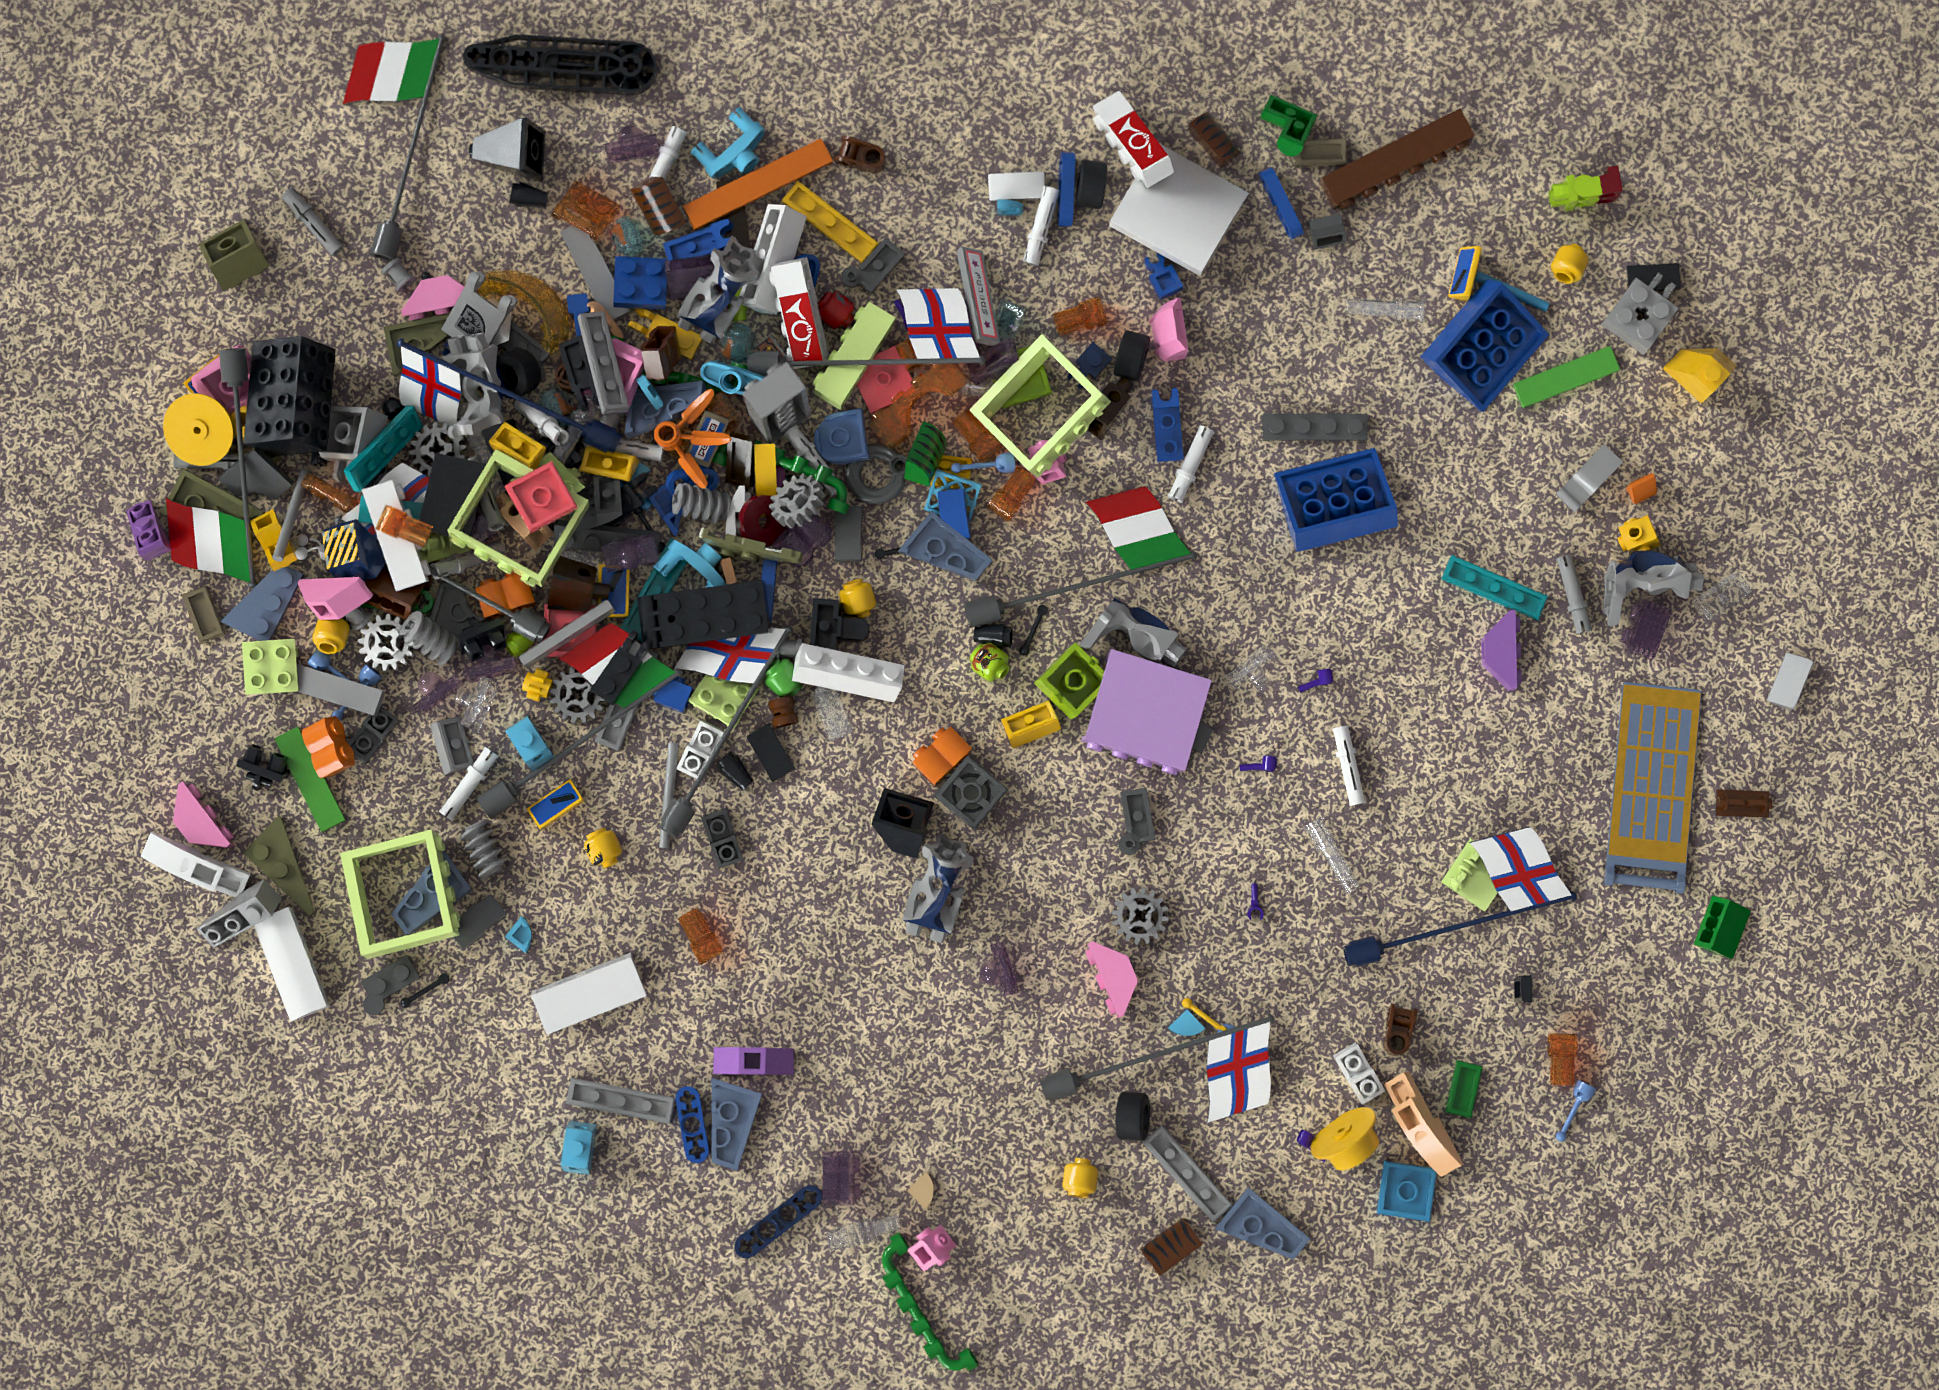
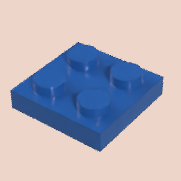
M615 256L613 307L666 310L668 259Z

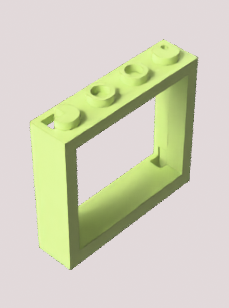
M1041 334L969 411L1029 472L1039 478L1046 469H1051L1052 463L1060 455L1065 454L1069 450L1071 443L1078 436L1083 435L1088 430L1089 424L1096 417L1104 414L1102 411L1111 401L1050 340ZM1052 355L1092 396L1029 459L990 418Z
M495 449L447 530L449 536L452 537L450 541L461 548H465V546L475 550L474 555L484 561H488L490 558L498 563L497 567L508 574H511L512 571L521 576L520 580L527 585L534 587L537 584L542 587L589 508V500L568 489L578 509L575 510L539 574L461 532L498 468L516 478L534 471Z
M432 829L340 853L361 956L371 959L459 936L458 927H460L459 921L461 920L458 912L454 911L453 902L456 901L453 887H449L448 876L451 875L448 862L444 861L442 851L445 850V844L442 842L441 835L439 836ZM426 842L443 926L376 943L359 860Z

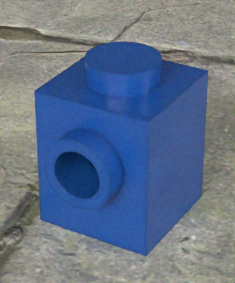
M678 676L652 694L655 696L653 700L655 703L685 714L689 704L688 700L693 694L694 689L685 685L686 680Z

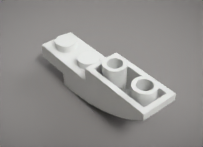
M152 831L141 854L142 858L186 881L212 892L217 890L232 897H237L243 892L250 873L203 855L200 850Z

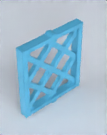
M937 469L932 486L929 489L924 510L933 511L935 514L940 515V511L935 509V507L939 506V503L930 504L931 496L935 494L938 499L937 492L945 488L947 491L951 490L949 486L958 483L960 489H965L962 484L965 483L971 485L965 489L966 505L971 507L969 513L971 520L982 484ZM940 477L944 485L936 489L935 483L937 478ZM945 477L953 479V481L947 483ZM975 489V498L971 500L967 492Z

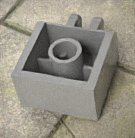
M1657 273L1648 286L1638 278H1635L1601 324L1642 355L1649 350L1679 309L1667 300L1676 287L1674 283L1668 284L1662 295L1653 290L1662 280L1663 276L1660 273ZM1639 312L1644 315L1641 321L1636 318Z
M331 406L327 451L319 452L321 458L335 463L332 476L336 482L348 481L343 470L386 427L388 416L367 407Z

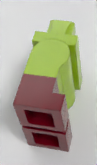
M1618 165L1607 167L1603 175L1595 177L1580 175L1575 179L1574 175H1568L1563 183L1552 184L1551 190L1548 192L1550 207L1564 205L1565 211H1570L1574 207L1616 202L1623 191Z

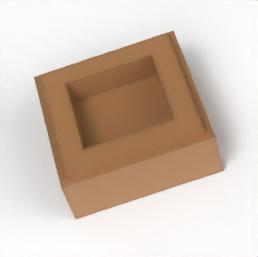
M731 558L722 559L721 565L727 585L738 583Z

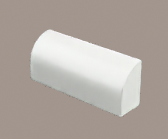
M287 907L274 912L271 917L256 924L254 928L290 1022L331 1007L293 908Z
M631 953L540 987L531 993L546 1034L553 1033L646 996L643 982Z

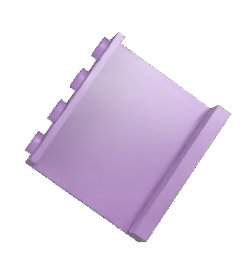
M1108 650L1105 658L1107 664L1086 735L1082 736L1081 742L1087 743L1086 748L1102 752L1103 748L1112 751V756L1127 760L1128 756L1136 758L1137 764L1146 767H1152V764L1162 766L1161 771L1172 775H1177L1178 771H1185L1212 680L1117 650Z

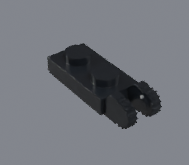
M582 335L558 344L572 392L576 395L581 411L589 410V404L583 392L591 389L596 405L600 406Z
M645 472L621 488L622 515L602 525L617 527L644 506V502L658 491L655 485L648 487L640 496L634 490L648 479V475Z
M635 630L629 634L622 647L618 648L590 689L611 705H614L642 665L643 658L652 646V642L647 639L641 644L635 656L628 651L638 639L639 633Z

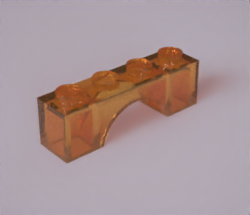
M957 363L930 364L931 369L925 375L923 373L918 374L910 382L912 386L906 392L901 390L891 399L892 405L886 410L881 408L871 417L874 421L869 426L889 449L897 447L913 432L910 415L915 402L920 397L931 392H939L952 397L971 380Z

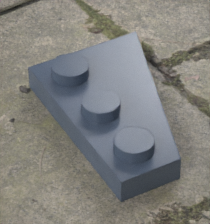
M703 381L654 387L664 402V406L658 410L653 407L641 388L637 389L627 412L625 436L629 440L655 429L661 422H672L682 418L681 414L706 391L705 383Z
M933 511L927 515L898 550L899 553L975 582L992 563L990 557Z
M288 566L276 571L272 570L220 622L259 641L272 640L299 587L298 582L300 579H303L304 574Z
M444 850L442 851L444 861L448 862L451 873L448 876L449 887H453L456 896L454 904L473 889ZM431 864L426 866L421 873L422 876L413 888L409 889L391 914L406 936L413 934L441 913Z
M711 1078L712 1163L738 1171L762 1094Z
M1247 1187L1214 1228L1293 1260L1310 1240L1308 1236L1249 1187Z

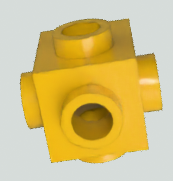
M1648 515L1639 519L1631 518L1624 522L1623 526L1618 527L1621 536L1617 537L1623 552L1628 550L1629 554L1632 555L1634 551L1652 550L1662 546Z

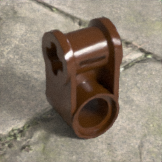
M843 135L841 137L843 143L839 155L834 159L837 164L870 173H879L885 168L886 158L880 146L851 136ZM877 154L881 159L876 164H870L867 162L870 155Z
M1393 1003L1390 1004L1383 1047L1389 1055L1399 1056L1409 1049L1418 1009L1408 1010L1396 1007ZM1393 1036H1397L1403 1041V1047L1400 1051L1394 1050L1390 1045V1040Z

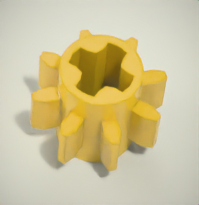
M536 668L535 673L527 672L522 690L527 692L526 697L528 699L540 702L541 697H549V690L552 689L554 683L552 679L548 678L550 673Z

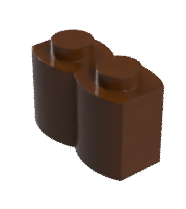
M658 326L654 328L649 334V339L641 345V354L647 379L655 381L667 379L672 373L673 367L680 361L681 352L675 326Z

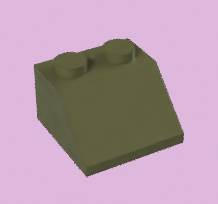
M245 219L199 243L208 267L223 291L237 287L245 279L259 275L265 268L269 267V263Z

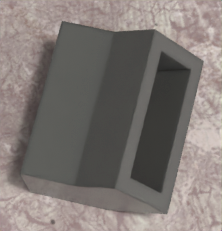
M1341 214L1308 221L1309 233L1315 250L1346 243V231Z

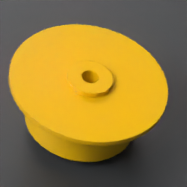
M200 393L186 394L176 399L165 413L163 431L166 442L173 453L181 460L197 466L211 465L221 460L230 450L234 438L233 423L227 409L216 399Z
M1361 1107L1340 1115L1315 1136L1310 1148L1312 1155L1317 1159H1329L1337 1170H1347L1364 1162L1374 1153L1379 1145V1137L1372 1129L1376 1121L1374 1111L1370 1108Z

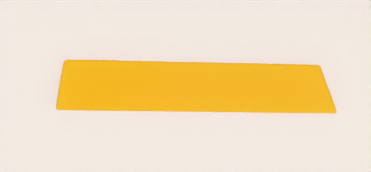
M754 444L756 496L777 495L775 444Z

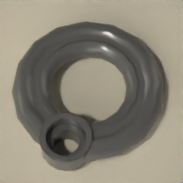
M881 443L868 444L870 460L878 458L886 461L892 472L891 480L883 488H869L861 478L862 467L869 461L864 460L847 464L845 471L846 482L852 494L862 502L874 505L887 503L896 498L905 486V468L899 471L896 469V465L899 462H903L906 465L907 457L889 445Z

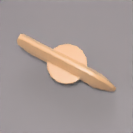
M589 302L587 307L591 308L590 313L605 311L610 335L623 338L624 334L604 306L599 302Z

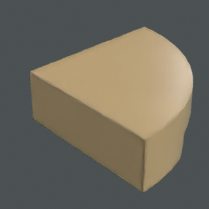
M927 1172L907 1190L925 1210L930 1205L934 1193L933 1183Z

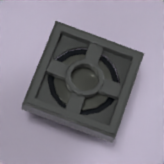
M967 756L934 797L951 813L955 814L958 819L965 822L975 831L1005 795L1008 788Z

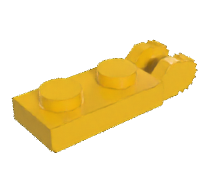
M636 308L635 313L651 320L652 323L649 329L635 321H629L627 325L629 328L645 335V338L649 339V334L654 328L658 326H675L681 356L691 361L693 360L702 342L700 334L692 330L686 331L680 328L677 323L657 313L655 315L646 309Z

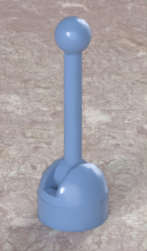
M1011 452L999 454L994 462L964 465L954 463L951 466V470L954 473H959L961 470L996 467L1001 473H1014L1015 459Z
M319 650L312 655L307 663L315 670L323 671L328 669L334 675L350 680L330 665L331 660L328 654Z
M368 664L359 673L360 684L366 686H375L382 679V676ZM341 706L339 710H335L332 713V717L336 716L341 720L343 712L347 707Z
M1577 1079L1573 1089L1577 1100L1562 1130L1556 1134L1558 1141L1563 1142L1566 1140V1132L1581 1102L1590 1100L1594 1096L1596 1088Z

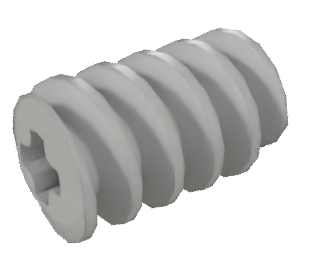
M679 483L672 498L673 514H678L680 508H682V516L687 517L691 510L692 519H697L701 513V520L704 522L711 515L712 524H716L719 518H721L722 522L725 521L731 506V498L728 493H720L717 490L711 491L709 488L701 489L699 486H691L689 483Z
M420 611L409 615L399 631L400 635L406 633L404 639L406 643L414 640V649L422 646L421 653L423 655L430 652L429 658L431 660H435L439 656L437 661L439 666L444 665L453 656L458 645L455 635L448 634L445 628H440L439 624L435 622L432 623V620L429 617H424Z
M488 819L466 827L462 830L465 832L460 837L461 841H469L464 847L466 851L474 850L469 856L470 860H478L473 866L474 869H483L478 875L479 879H487L509 868L502 867L507 858H498L497 856L503 849L493 848L498 839H489L488 837L494 830L484 829V826L489 822Z

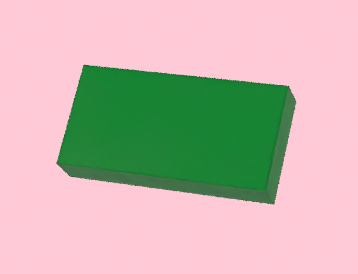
M1456 1060L1445 1107L1446 1113L1472 1118L1483 1066Z

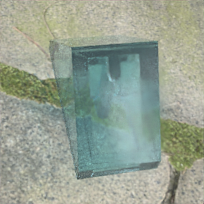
M1003 298L995 314L1000 343L996 347L1009 352L1025 319L1026 309Z

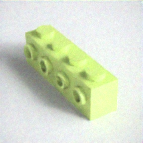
M868 302L865 308L861 306L854 316L856 323L853 328H847L840 339L843 344L838 351L833 350L827 360H873L895 325L896 317L871 302ZM869 365L828 366L824 373L819 372L812 384L815 386L814 395L842 410Z

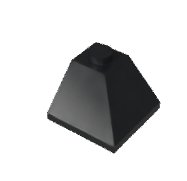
M884 788L871 825L891 851L917 859L934 802Z

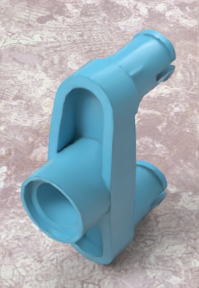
M741 107L735 109L737 115L732 112L729 119L743 132V135L720 156L716 157L703 142L697 144L700 151L696 147L691 151V154L705 167V172L712 179L720 178L734 168H737L743 175L747 174L759 162V157L753 150L762 140L765 128L758 121L754 122Z
M720 360L708 361L702 365L700 370L704 381L721 388L722 391L728 394L736 393L743 395L747 384L757 378L759 381L765 378V376L726 364L723 361L720 362ZM730 374H733L737 377V387H734L730 384Z
M673 540L667 547L669 550L653 566L666 578L667 574L680 560H685L707 579L706 587L727 585L714 569L722 557L707 543H704L697 552H694L682 543Z

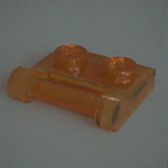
M575 180L560 203L555 206L551 217L557 220H564L589 234L592 240L598 242L618 213L620 205ZM569 208V209L573 210L574 212H576V213L582 215L583 217H585V218L591 220L592 222L596 223L597 225L594 226V225L590 224L589 222H587V221L581 219L580 217L574 215L573 213L567 211V209Z
M307 473L301 482L303 488L307 490L312 489L310 491L312 495L323 501L325 497L334 501L332 506L344 513L360 504L352 496L346 495L311 473Z

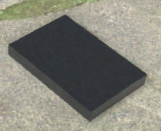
M435 453L417 528L418 531L450 537L447 530L486 464ZM479 502L461 531L470 537Z

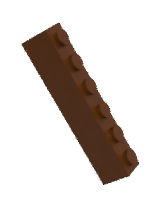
M1460 108L1323 176L1320 180V185L1333 210L1339 207L1345 210L1356 203L1355 199L1364 196L1365 199L1379 192L1377 188L1385 184L1391 187L1402 180L1401 176L1407 173L1413 176L1423 171L1425 164L1431 161L1437 164L1448 157L1447 153L1456 150L1457 153L1464 151L1471 146L1470 142H1472L1475 135Z

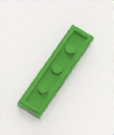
M1611 346L1518 381L1513 384V387L1523 409L1616 373L1620 368Z
M297 726L274 738L282 755L288 757L287 765L321 832H325L346 821L326 779H321L313 767L311 753L303 741L300 728Z

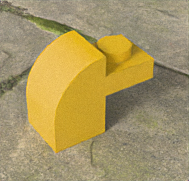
M274 509L250 520L254 534L264 549L273 571L287 567L297 560L296 550L290 539L283 561L278 562L272 558L283 526Z

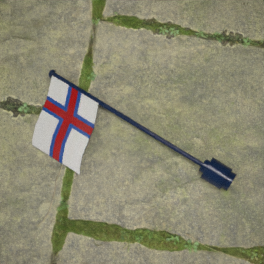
M403 338L397 341L398 348L401 347L403 365L399 385L401 404L404 406H414L417 412L438 422L447 423L449 427L458 422V409L462 393V374L582 430L580 436L584 437L583 443L604 453H607V451L614 453L619 444L622 434L617 433V429L596 419H593L591 423L587 421L585 425L579 424L404 342Z
M1530 826L1475 840L1469 843L1481 857L1494 888L1510 909L1509 911L1382 944L1380 939L1376 940L1374 936L1350 941L1349 945L1343 946L1345 960L1348 966L1354 965L1355 967L1379 962L1381 960L1380 955H1384V949L1571 899L1575 901L1577 894L1573 891L1569 892L1557 875L1544 843Z

